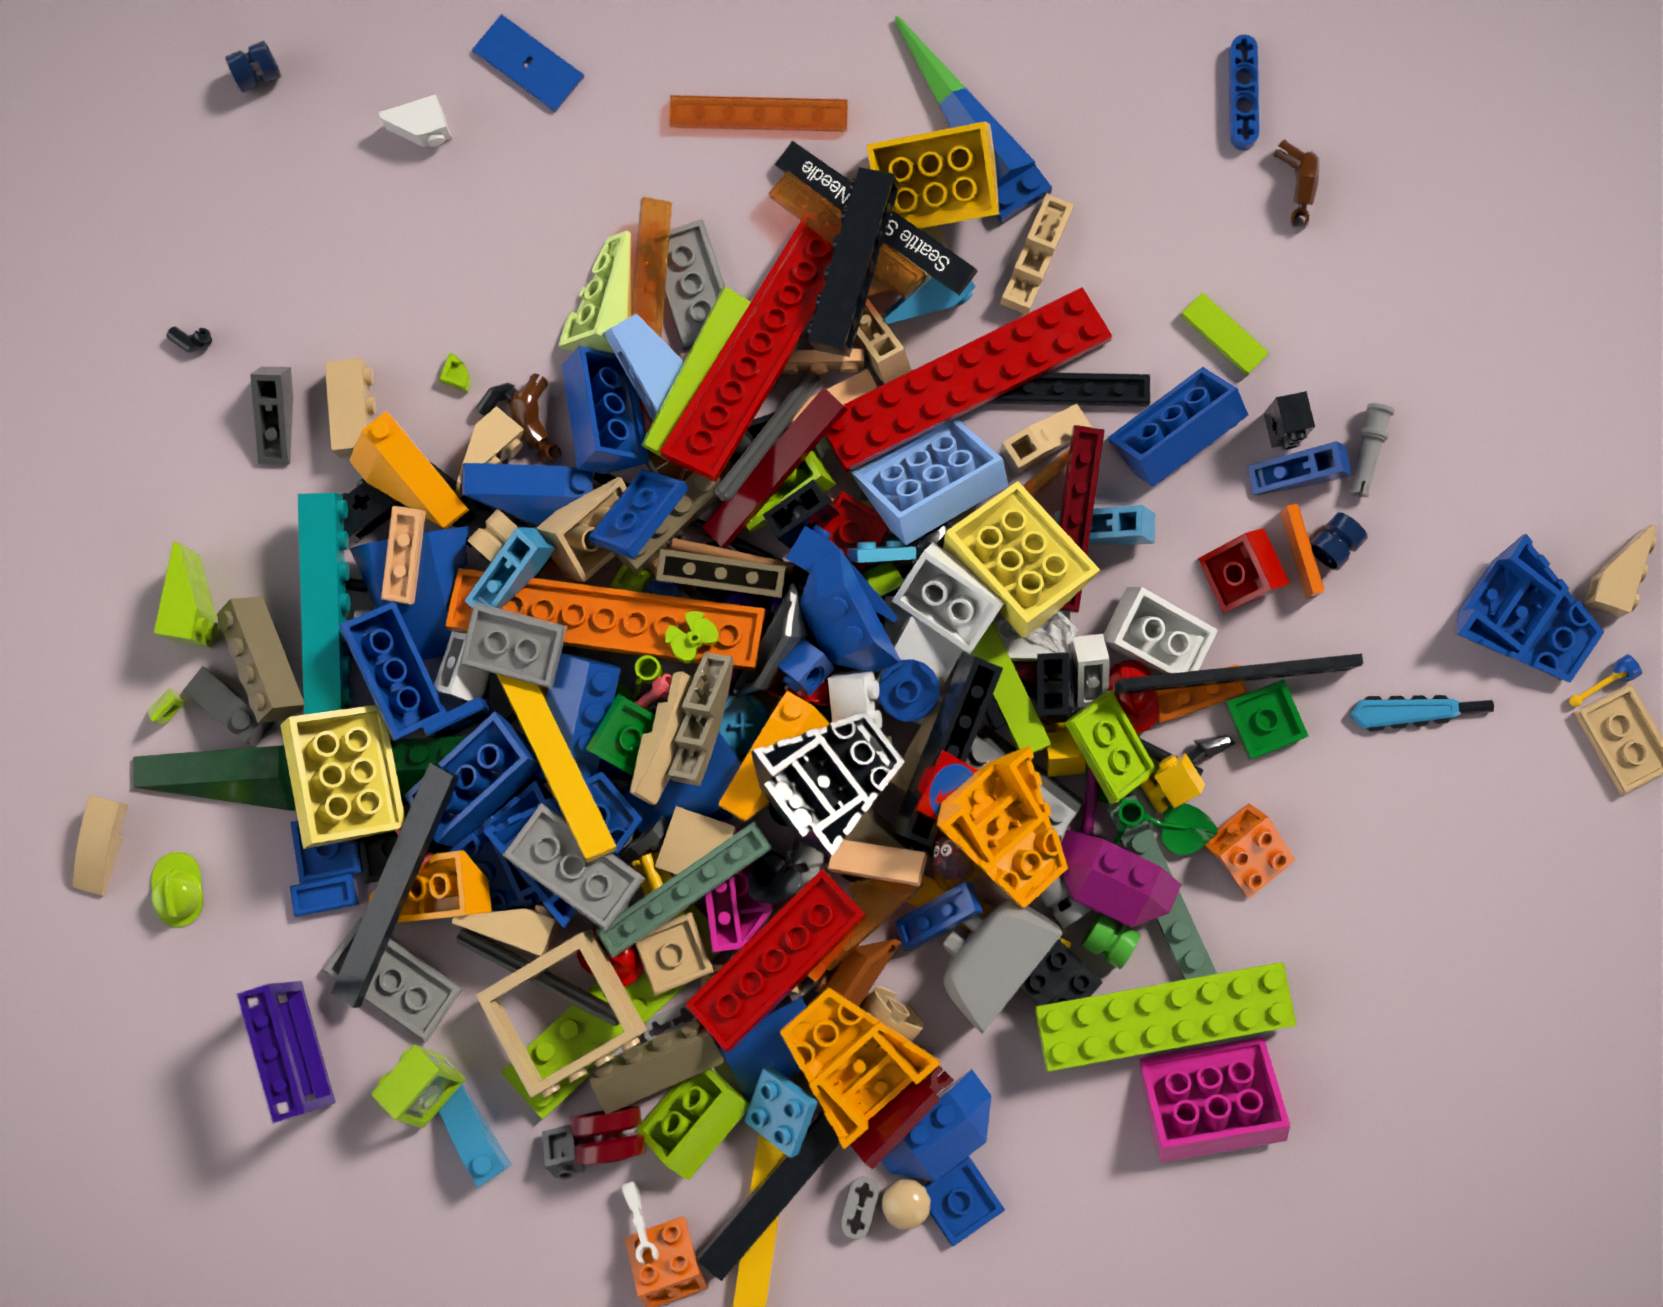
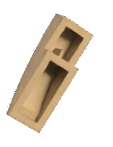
M89 795L75 855L74 888L105 895L124 836L119 833L129 804Z

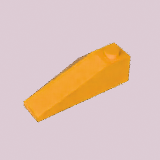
M387 411L361 431L349 461L369 485L411 509L426 511L425 518L443 529L450 527L469 511L440 473Z

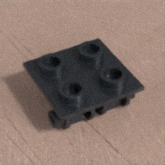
M1058 939L1020 988L1040 1006L1090 997L1103 982Z

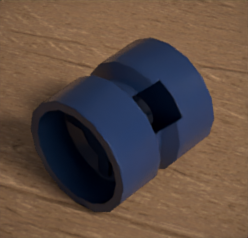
M264 40L249 46L247 53L239 50L225 56L228 67L242 93L258 87L261 80L268 83L282 77L278 65ZM258 62L260 68L255 70L252 63Z
M1337 512L1325 525L1326 532L1320 531L1310 544L1314 556L1330 569L1338 571L1349 560L1350 551H1357L1368 539V534L1352 517L1342 512Z

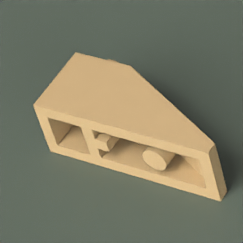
M867 298L855 339L860 348L864 349V355L883 384H886L910 372L911 368L904 347Z

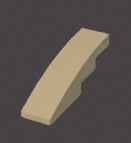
M1046 194L1014 267L1000 305L1025 315L1029 313L1074 204Z
M683 671L673 673L668 701L658 703L652 732L642 734L630 793L650 805L657 803L670 779L668 776L669 770L679 749L675 739L686 715L682 704L693 681V678Z

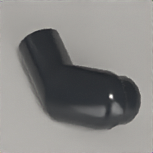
M508 382L493 386L487 390L475 409L480 414L486 416L499 401L506 400L507 403H510L513 394L519 390L515 389V385Z

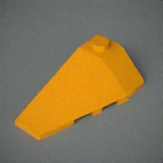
M787 691L769 717L718 806L745 822L770 803L760 789L751 751L762 746L773 745L777 741L786 738L790 739L802 735L806 731L815 728L819 729L828 726L830 723L813 705Z
M464 850L434 854L428 858L427 862L421 865L397 923L492 912L489 880ZM374 891L369 894V900H371Z

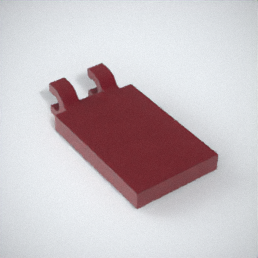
M940 1065L917 1085L912 1081L868 1120V1129L850 1144L871 1170L941 1100L937 1094L954 1081L946 1071L942 1072L943 1068Z

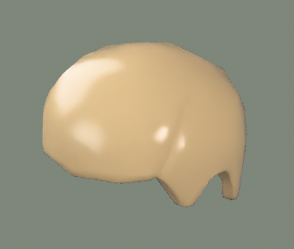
M901 1179L885 1190L882 1198V1211L888 1222L898 1229H913L926 1220L930 1213L931 1199L925 1187L917 1181Z

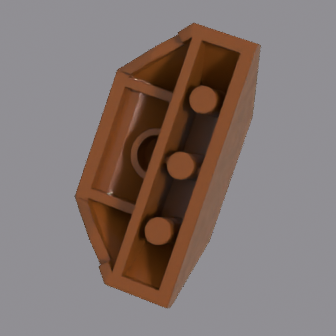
M897 939L852 947L849 952L843 949L833 964L838 969L831 979L825 976L815 992L820 995L829 987L859 1007L901 942Z

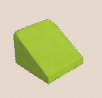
M885 561L863 573L865 579L882 598L899 590L904 582L892 561Z
M168 688L149 708V717L153 722L166 725L184 706L185 701L172 689Z

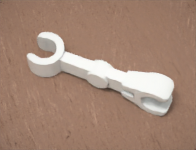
M634 1182L626 1183L622 1186L626 1202L633 1212V1224L640 1240V1245L637 1247L635 1255L637 1260L642 1265H645L642 1256L643 1252L647 1249H652V1255L656 1261L659 1259V1251L654 1244L648 1242L645 1230L646 1223L640 1211L642 1208L639 1188Z

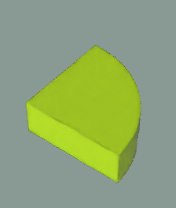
M449 352L439 377V382L468 393L470 389L469 372L464 363L456 355Z

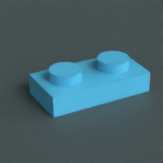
M901 540L886 541L887 546L876 547V542H857V548L847 549V558L851 562L856 563L916 559V547L906 546Z

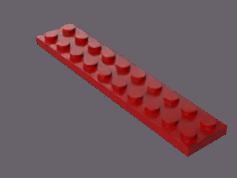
M805 213L660 450L662 458L713 482L718 480L807 331L809 323L816 316V299L819 292H823L826 282L824 280L825 268L832 261L834 254L832 248L835 236L840 234L841 227L810 213Z
M1081 287L843 404L848 410L828 431L825 437L845 473L1110 342L1113 335L1084 288Z

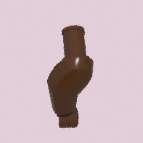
M1284 139L1278 145L1281 149H1276L1273 156L1295 169L1296 187L1293 203L1298 204V208L1291 214V225L1294 227L1295 218L1303 216L1305 218V229L1309 224L1307 205H1313L1319 182V158L1314 152L1307 151L1304 153Z
M534 373L530 376L523 390L513 394L510 410L513 421L524 429L522 439L531 450L539 449L537 458L540 463L548 464L561 456V450L556 444H545L549 435L539 420L537 400L544 389L547 388L548 382L542 376L537 384L536 381L540 374Z

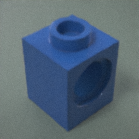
M804 639L795 646L778 666L786 676L783 682L795 692L801 689L809 696L814 693L835 669L824 653Z

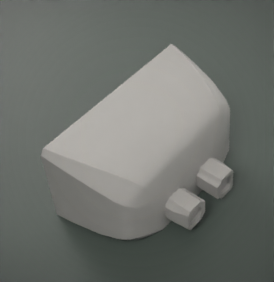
M1014 900L1000 901L987 911L985 915L979 913L963 922L964 925L972 930L965 940L951 930L942 941V945L952 955L943 973L944 987L956 1006L981 1033L985 1032L1063 933L1057 923L1028 906L1021 908Z

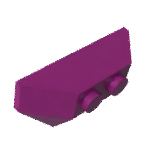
M1070 830L1065 832L1061 846L1068 869L1061 875L1074 901L1130 928L1170 913L1181 884L1165 869L1104 839Z

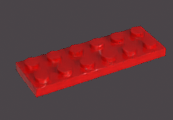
M822 869L685 1005L726 1052H730L867 915L833 878Z

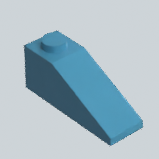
M927 274L880 316L887 324L951 308L956 304L961 306L973 296L971 291L976 285L970 281L961 295L958 296Z
M1145 506L1094 508L1089 544L1136 545L1154 543L1155 513ZM1055 511V522L1059 525L1060 511Z
M516 527L469 593L465 602L472 608L476 602L497 608L504 607L541 570L556 547L536 528Z
M462 1084L439 1110V1113L463 1164L477 1187H479L512 1164Z

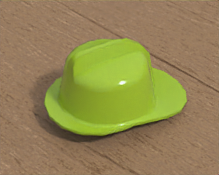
M172 852L164 855L156 863L152 871L151 902L157 916L164 923L172 927H183L193 923L203 909L202 880L199 864L192 856L184 852Z

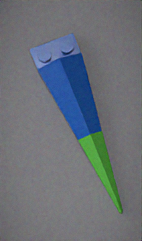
M896 16V25L924 75L949 127L953 128L984 121L990 124L995 153L999 215L996 216L1000 222L1004 223L1044 198L1046 194L1052 193V186L1037 168L1035 161L904 21Z

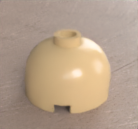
M877 985L866 997L861 1009L909 1041H912L918 1036L924 1026L920 1015L910 1004L906 1003L904 1007L894 998L898 994L884 986Z

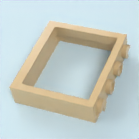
M592 929L581 932L476 994L530 1098L539 1093H542L545 1098L559 1090L561 1087L558 1082L568 1077L571 1083L587 1073L585 1069L587 1065L593 1062L597 1067L614 1058L613 1050L620 1046L623 1051L630 1049L640 1043L638 1036L647 1031ZM581 951L625 1032L542 1080L499 998Z

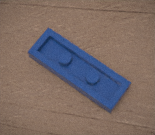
M965 881L896 920L894 923L903 950L913 951L978 915L983 910L973 882Z

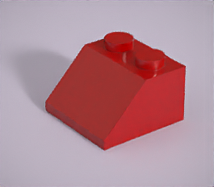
M1264 528L1244 533L1198 558L1223 614L1265 597L1290 584Z

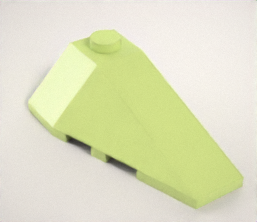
M627 230L607 238L592 268L595 276L587 287L582 288L579 296L583 300L577 312H570L565 322L559 342L560 348L575 351L578 346L614 353L603 333L631 317V233Z

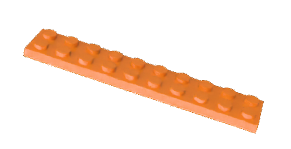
M458 568L445 625L447 630L467 633L473 608L465 602V599L482 577L484 571ZM532 578L501 608L568 626L563 646L636 656L651 655L658 659L673 661L680 660L674 655L670 644L668 645L665 642V632L668 627L673 625L687 634L691 629L687 624L685 614L691 611L703 612L704 618H707L716 626L719 640L715 645L703 644L698 648L696 658L692 663L700 664L704 652L733 657V669L755 672L765 618L764 608Z

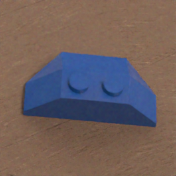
M842 549L813 562L799 605L808 627L828 660L833 664L860 671H873V673L901 660Z
M972 1069L937 1095L941 1100L883 1158L881 1162L889 1173L935 1182L986 1143L992 1095Z

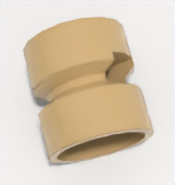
M498 509L485 521L487 527L485 529L478 528L467 540L490 563L517 527Z

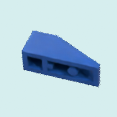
M1337 441L1247 465L1253 495L1255 496L1322 484L1352 476L1346 446Z

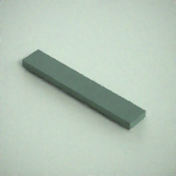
M752 822L619 914L608 931L600 927L595 932L610 956L615 958L773 848L756 822Z

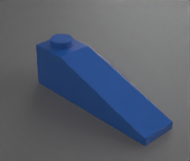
M486 463L462 464V495L493 509L503 510L514 515L516 519L522 522L527 521L536 526H539L558 509L593 491V472L579 470L577 467Z
M817 525L812 530L805 526L786 559L810 572L813 562L839 550L835 543L828 540L831 536L829 532ZM847 558L874 611L897 623L899 619L897 614Z

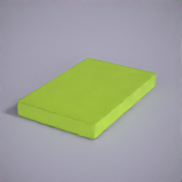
M1112 690L1103 693L1064 722L1110 804L1120 801L1157 771Z

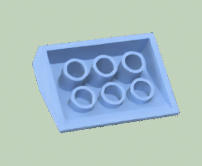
M957 418L869 461L851 472L852 477L885 524L905 545L1008 487L1003 458Z

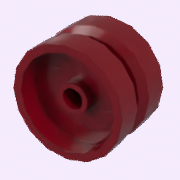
M640 1106L622 1107L609 1114L601 1110L571 1117L570 1126L573 1136L579 1138L593 1136V1139L580 1142L574 1147L576 1165L612 1163L646 1153L643 1134L636 1132L623 1134V1131L636 1128L642 1123Z

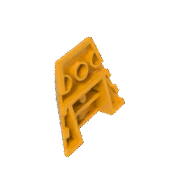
M1030 746L986 763L942 801L937 826L1021 908H1026L1068 869L1057 830L1052 828L1049 819L1051 815L1049 804L1044 802L1040 786L1043 784L1039 772L1034 770L1031 760L1034 758Z
M829 987L780 1030L800 1070L803 1071L809 1082L813 1094L821 1104L830 1125L833 1126L843 1149L848 1147L868 1129V1120L912 1081L917 1085L941 1064V1061Z

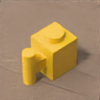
M1042 723L1052 744L1044 749L1048 777L1085 774L1086 760L1065 723Z
M1186 753L1179 757H1176L1175 754L1170 755L1159 763L1160 767L1154 776L1158 782L1157 785H1154L1150 777L1140 784L1158 814L1168 809L1163 799L1167 796L1172 806L1176 808L1200 795L1205 786L1204 781Z
M649 849L642 855L637 856L639 860L632 862L634 870L645 877L641 884L645 896L674 877L673 873L655 867L660 851L656 852Z

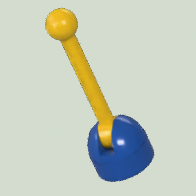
M1626 654L1615 662L1613 667L1614 674L1582 694L1572 695L1569 703L1573 707H1579L1582 704V700L1616 679L1621 681L1634 680L1642 675L1641 667L1631 655Z

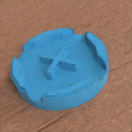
M728 695L719 732L736 755H747L768 721L769 712L764 704L752 695L735 698L736 696Z

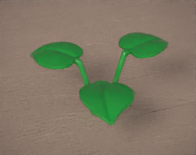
M1099 785L1098 801L1108 803L1109 801ZM1123 797L1119 801L1121 803L1119 808V821L1121 825L1112 843L1118 846L1126 829H1136L1141 826L1143 821H1147L1158 828H1164L1161 839L1164 846L1170 852L1177 855H1189L1200 850L1206 843L1217 836L1218 829L1208 815L1190 804L1183 803L1176 808L1172 805L1168 806V809L1163 814V823L1150 817L1149 814H1144V808L1138 801L1127 800ZM1093 836L1109 841L1107 838L1103 836Z

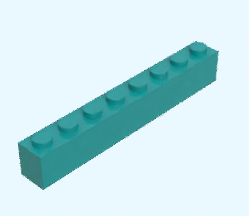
M338 493L298 494L304 715L349 709V705L353 703V689L351 686H348V674L352 672L351 655H347V642L339 627L340 624L347 622L346 612L350 611L351 606L350 595L346 593L345 581H348L350 577L349 564L345 562L344 551L349 546L348 533L344 531V519L348 516V505L346 500H343V495Z

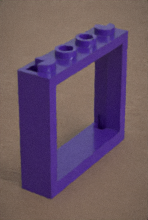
M302 981L268 983L238 993V1001L272 1123L336 1103ZM287 995L288 1002L280 1004L278 996ZM257 998L259 1005L249 1007L248 999ZM314 1094L315 1099L307 1102L306 1096ZM286 1102L289 1111L279 1114L277 1104Z

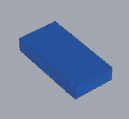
M354 874L290 886L294 917L359 905Z

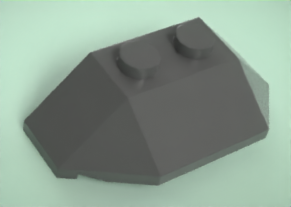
M791 584L762 632L756 672L742 670L729 693L730 696H736L735 698L777 688L781 680L786 677L779 669V664L802 639L810 643L811 639L808 638L809 627L800 609L799 602L801 597L798 586L795 584Z

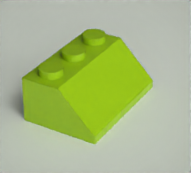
M711 1068L675 1084L636 1132L644 1135L647 1145L666 1167L689 1181L748 1111L750 1104L731 1084Z

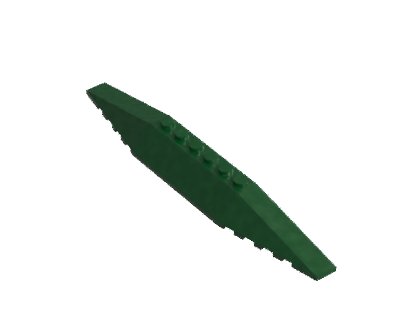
M467 736L390 740L402 805H409L404 795L424 777L429 763L438 764ZM284 745L133 757L134 788L289 811L296 810ZM533 776L520 789L528 787L536 779L542 784L547 781Z

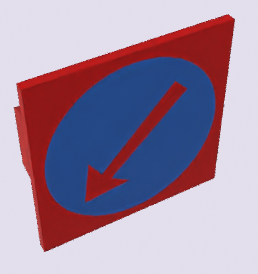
M941 750L935 766L925 769L917 787L922 795L916 810L938 821L942 801L974 775L978 769Z

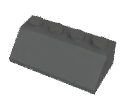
M985 724L977 733L965 763L979 770L986 763L1017 751V748ZM1032 761L1034 770L1039 772L1043 784L1040 786L1044 802H1048L1051 810L1049 819L1052 828L1057 830L1058 837H1060L1084 801L1053 776L1048 777L1047 772Z

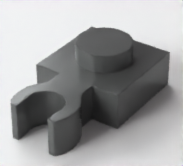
M661 816L645 829L637 839L624 848L625 851L619 856L629 864L649 848L655 851L663 844L664 834L670 823Z

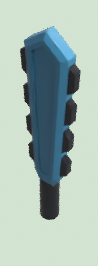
M1414 695L1410 700H1406L1403 696H1390L1388 700H1383L1380 696H1367L1364 700L1358 701L1349 716L1361 729L1374 732L1384 730L1385 726H1391L1393 729L1406 728L1408 723H1413L1416 727L1426 726L1432 720L1437 724L1448 723L1451 718H1455L1459 714L1493 712L1494 703L1492 700L1458 702L1454 699H1448L1446 695H1435L1432 699H1427L1424 695Z

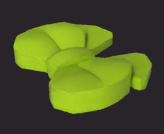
M691 611L685 614L687 624L691 629L687 634L673 625L669 626L665 632L666 644H670L674 655L684 663H692L696 658L697 649L703 644L715 645L718 643L719 634L717 628L710 620L704 618L703 612Z

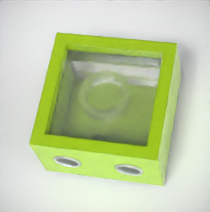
M414 1044L413 1047L403 1052L399 1058V1063L392 1071L385 1074L378 1081V1087L371 1095L394 1120L425 1128L466 1081V1078L443 1054Z

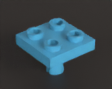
M768 1066L762 1070L744 1122L791 1158L798 1155L818 1101L774 1067Z

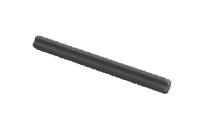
M809 372L802 377L715 489V495L721 501L727 502V500L733 498L820 385L821 380L816 376L815 372Z
M462 928L456 938L458 944L513 973L531 963L469 929ZM545 971L530 980L533 984L613 1026L620 1024L608 1002L549 971Z

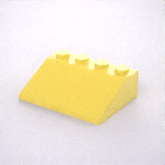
M1018 481L945 532L943 549L959 559L1004 602L999 612L1022 638H1025L1046 623L1100 572V569Z
M377 705L288 717L280 724L303 849L340 843L402 828L405 816L389 733Z

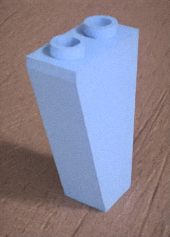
M635 314L611 327L603 334L651 419L654 421L684 361L638 314Z

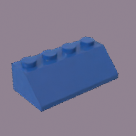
M578 346L562 364L577 469L607 474L647 464L649 462L648 450L641 446L645 438L639 397L614 353Z
M1202 367L1107 438L1134 474L1153 487L1180 466L1187 463L1204 448L1211 445L1228 430L1235 427L1248 416V412L1237 387Z
M395 601L339 625L393 741L423 727V723L446 713Z
M561 653L554 685L552 688H548L545 701L585 780L597 774L600 757L588 751L586 747L614 701L621 669L615 664ZM542 769L534 775L535 777L546 780V777Z
M493 712L438 763L440 766L458 775L459 780L433 839L436 843L455 847L541 770L528 740L497 712ZM423 778L404 795L410 805L414 801Z

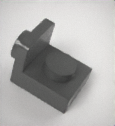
M570 1124L542 1131L545 1168L555 1178L570 1179L577 1173L585 1171V1165H576L574 1147L578 1144V1139L572 1135Z

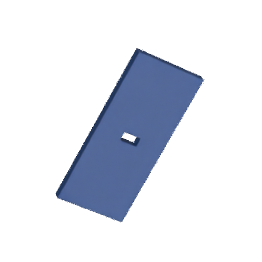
M502 14L472 48L475 54L554 112L559 109L584 78L583 73ZM529 59H532V62L527 66V68L524 67Z

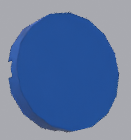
M914 659L900 660L888 666L882 673L879 680L878 700L884 711L894 719L904 722L918 721L928 716L937 706L940 697V682L935 672L925 663Z

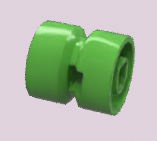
M1099 913L1085 935L1081 946L1095 955L1103 953L1105 961L1121 969L1132 955L1141 934L1126 925L1120 928L1118 927V921Z

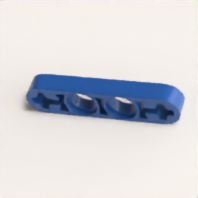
M1242 34L1234 38L1228 52L1230 141L1232 145L1237 149L1247 150L1256 143L1260 132L1258 45L1252 36ZM1240 45H1244L1245 50L1248 51L1243 63H1240L1242 59V52L1238 50ZM1239 72L1248 73L1251 76V82L1245 85L1240 84L1236 80V74ZM1239 100H1247L1252 105V110L1243 113L1237 109L1236 103ZM1248 121L1246 124V133L1250 136L1248 140H1243V135H1241L1240 132L1243 127V122Z

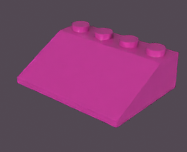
M1264 1037L1139 1058L1149 1116L1160 1163L1287 1141L1291 1125Z

